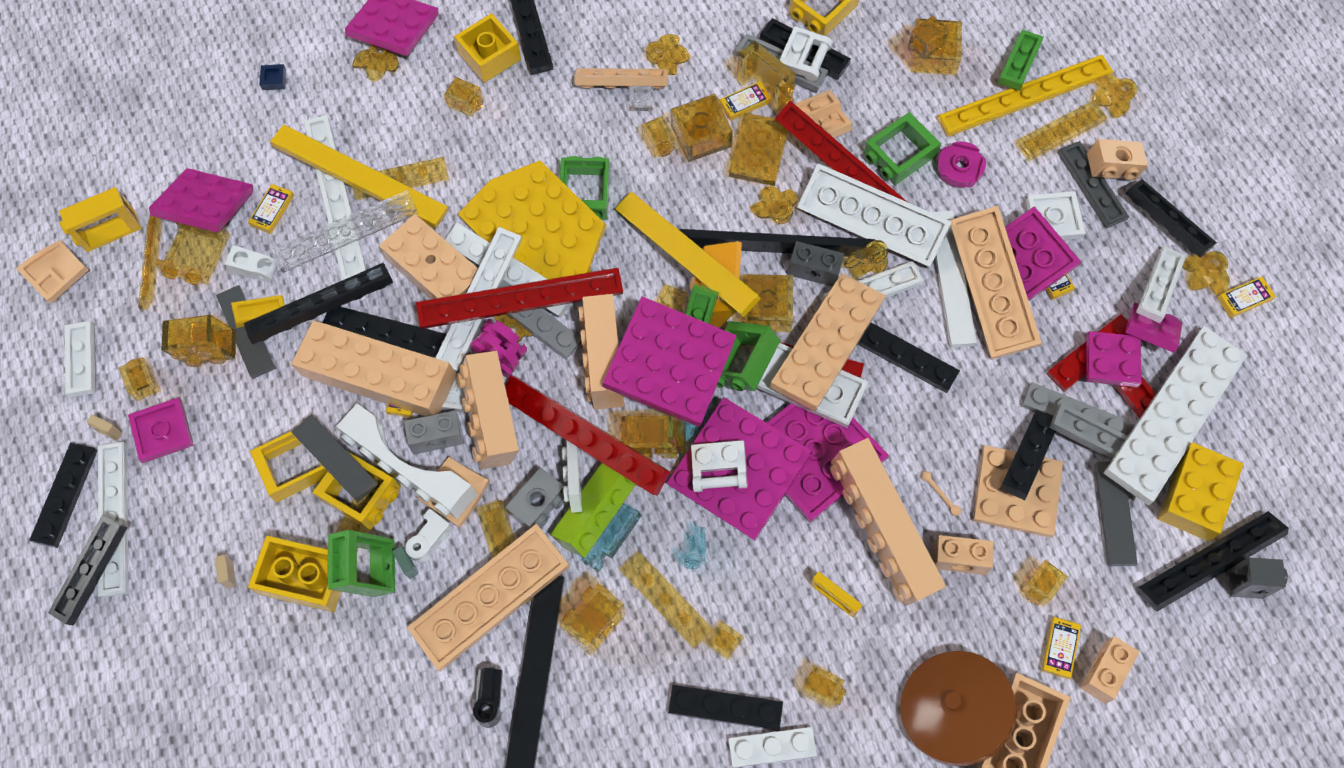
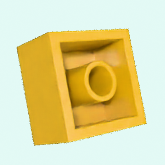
M492 13L454 36L458 54L483 83L521 60L518 42Z

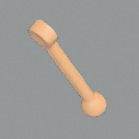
M924 471L921 474L922 480L927 481L950 508V513L953 516H958L961 513V508L953 505L932 480L931 473Z

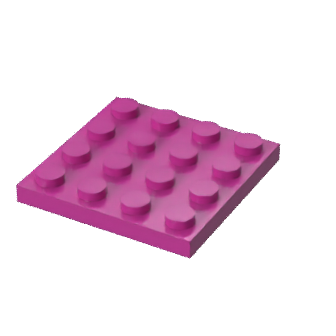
M641 296L602 387L700 427L737 335Z
M723 397L692 445L744 440L748 488L739 489V486L708 488L703 489V492H694L691 447L666 484L756 541L808 461L812 450ZM738 469L702 472V478L738 476Z
M791 403L767 422V424L812 450L811 456L785 495L810 523L843 496L842 490L844 488L840 480H835L830 470V466H832L831 461L839 451L869 438L881 463L889 457L888 453L854 418H852L848 428H845Z

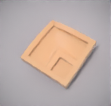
M61 240L40 250L16 268L51 304L89 270Z
M448 457L437 472H454L473 487L478 494L458 519L450 514L447 517L442 515L434 508L436 504L431 500L426 503L419 497L417 499L458 528H461L477 506L490 482L488 479Z

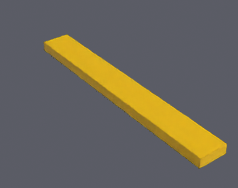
M1099 55L1026 82L1021 90L1010 88L940 114L937 120L946 136L950 137L1113 75L1114 71L1104 56Z
M285 124L282 125L270 140L271 146L411 217L416 214L427 225L435 229L449 211L448 206Z
M632 191L615 208L618 213L706 287L719 292L718 297L743 318L761 300L757 293Z

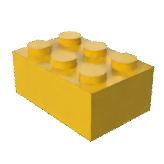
M1192 442L1176 466L1158 520L1208 542L1221 534L1244 463Z
M266 535L248 588L260 596L335 613L341 592L328 590V550Z

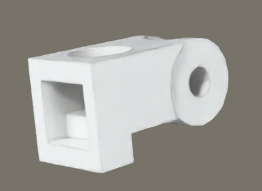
M235 245L232 246L225 262L230 275L253 277L265 282H271L278 265L276 260L267 255Z
M430 508L423 516L427 523L418 535L411 537L407 541L405 546L406 553L418 563H423L430 559L454 530L450 523Z

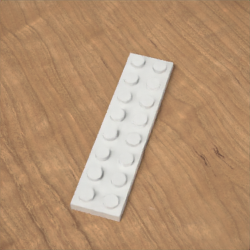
M1203 326L1197 332L1104 471V474L1148 506L1153 503L1247 357V354L1206 326Z

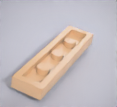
M576 68L574 76L575 85H581L582 88H592L594 86L616 88L617 86H627L628 88L636 89L640 86H650L653 89H660L663 86H668V69Z

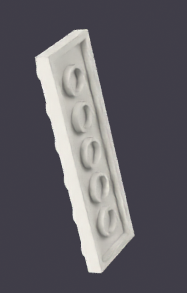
M817 163L797 206L802 211L860 237L875 239L876 244L930 268L952 224L947 219Z

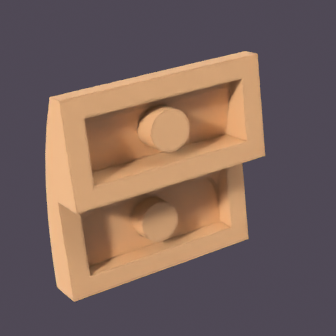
M830 90L795 103L796 106L833 138L853 130L852 122L841 110V102Z

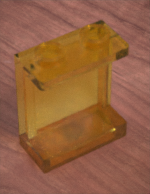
M754 40L738 54L737 82L744 86L752 78L757 82L761 81L765 89L775 96L773 111L776 114L790 100L793 102L796 73Z
M175 222L179 230L164 261L157 259L155 265L161 271V275L174 280L178 277L192 285H198V283L208 285L230 238L229 232L225 226L217 233Z

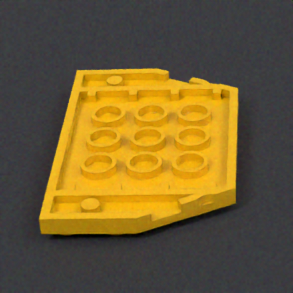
M541 160L491 179L458 213L478 236L491 243L498 227L522 236V241L514 258L548 280L590 273L595 253H598L600 240L607 228V225Z

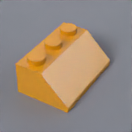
M736 241L708 245L702 248L740 280L742 242ZM692 277L690 282L691 291L695 284L706 287L696 277ZM718 297L710 325L720 328L736 311Z

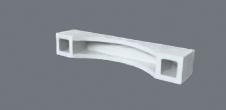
M358 403L336 426L343 434L340 438L350 447L358 446L360 448L358 451L369 461L373 458L377 460V466L388 475L391 472L396 474L397 477L395 479L407 489L411 485L416 489L415 494L426 503L429 500L433 501L436 504L434 508L445 517L450 514L458 519L478 495L468 482L452 471L422 470L399 460L389 449L382 424L376 416Z

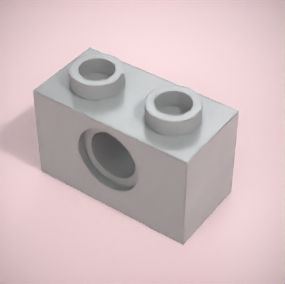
M456 410L404 421L407 443L413 455L465 444L461 421Z
M540 467L505 508L508 514L529 530L535 524L543 528L549 519L548 514L554 508L556 510L559 509L565 502L564 485ZM536 498L545 499L543 505L539 507L533 506L532 502Z

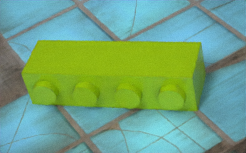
M601 463L581 491L582 512L571 513L570 507L550 535L566 550L585 558L636 484Z

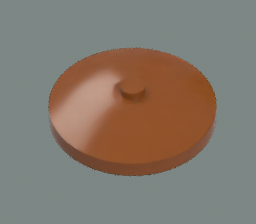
M949 651L927 659L908 678L901 696V718L911 741L929 758L950 766H969L989 759L1006 744L1016 722V698L1007 677L992 661L972 652Z

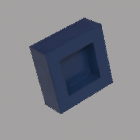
M261 65L259 82L261 89H285V65Z

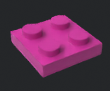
M1134 302L1129 313L1125 333L1175 353L1180 344L1182 322L1171 314H1165L1161 323L1153 321L1136 313L1139 304Z
M1089 331L1086 335V382L1139 387L1142 384L1141 339L1131 335Z
M179 398L128 414L138 459L141 463H146L193 446L183 403Z

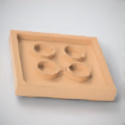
M985 445L982 451L973 522L1053 538L1063 461L1044 457L1024 501L1000 490L1016 451Z

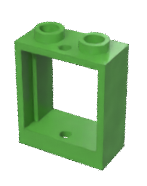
M908 112L868 140L864 156L869 164H874L880 170L881 176L886 181H891L896 186L938 155L941 143ZM899 132H902L921 152L898 167L880 146Z
M598 156L593 158L561 157L560 180L567 187L569 175H603L602 200L582 201L601 220H608L609 158Z
M729 321L725 331L737 336L716 387L723 388L725 386L737 391H755L781 340L770 326ZM742 344L755 346L742 373L728 372Z
M353 530L329 534L328 590L370 597L395 593V556L392 552L395 549L394 539ZM357 548L370 550V584L357 582Z

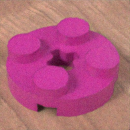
M964 141L954 142L951 146L944 147L937 160L939 178L955 187H973L982 178L986 168V159L979 153V148ZM959 161H963L967 167L960 168L956 164Z
M487 319L481 326L482 332L490 333L502 340L499 345L505 350L510 347L518 357V360L526 354V345L523 344L521 347L517 343L518 335L503 323L496 320L492 324L491 319Z
M481 332L470 343V347L476 353L497 351L502 375L509 378L519 365L518 357L510 347L505 350L499 344L502 340L487 332Z

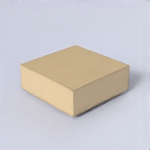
M92 414L86 421L94 430L115 441L122 435V432L113 424Z
M226 555L217 556L215 565L218 583L226 588L237 586L233 560Z

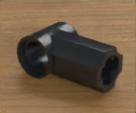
M495 668L478 669L476 702L473 707V715L478 723L485 728L496 726L501 719L500 705L503 670ZM485 707H493L494 714L492 717L482 719L480 716L481 711Z

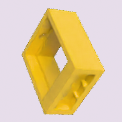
M791 0L789 13L794 20L801 21L808 26L811 32L826 36L858 6L859 0H838L841 4L826 18L806 5L805 2L807 0Z
M117 187L59 210L62 218L59 224L66 235L70 234L74 244L77 247L81 246L86 252H90L142 229L135 210ZM117 213L119 215L84 231L80 229L112 214Z
M292 431L249 451L268 495L276 503L320 482L328 472L321 464L320 467L280 486L269 460L302 444Z
M348 452L368 474L382 482L363 511L358 513L336 499L343 487L329 472L325 474L312 493L326 505L371 531L374 525H377L382 520L383 513L389 504L396 500L401 486L393 477Z

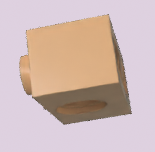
M1097 139L1087 152L1092 177L1136 180L1148 167L1142 142Z
M939 535L933 543V562L937 570L987 575L993 568L994 541Z
M1115 636L1104 642L1080 689L1104 704L1115 700L1140 651Z

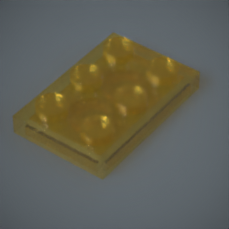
M744 113L729 169V177L775 186L788 130L774 118Z

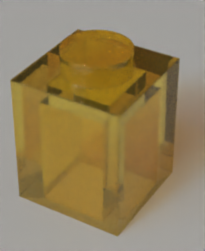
M931 16L912 30L908 45L925 60L945 45L949 30L944 23Z
M458 77L454 78L444 94L449 108L470 117L483 106L484 99L480 87Z
M663 116L641 125L642 138L654 158L668 156L675 150V137Z
M143 357L132 359L125 365L118 367L128 394L137 402L161 391L152 366Z
M1044 560L1031 575L1021 591L1026 594L1025 597L1029 602L1044 607L1052 600L1068 576L1047 560Z
M813 666L801 696L831 710L835 704L840 705L845 696L846 689L842 688L845 680Z

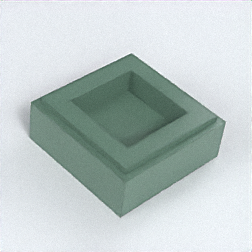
M401 546L394 549L392 552L404 575L409 579L417 576L419 572L411 557L406 553V550Z

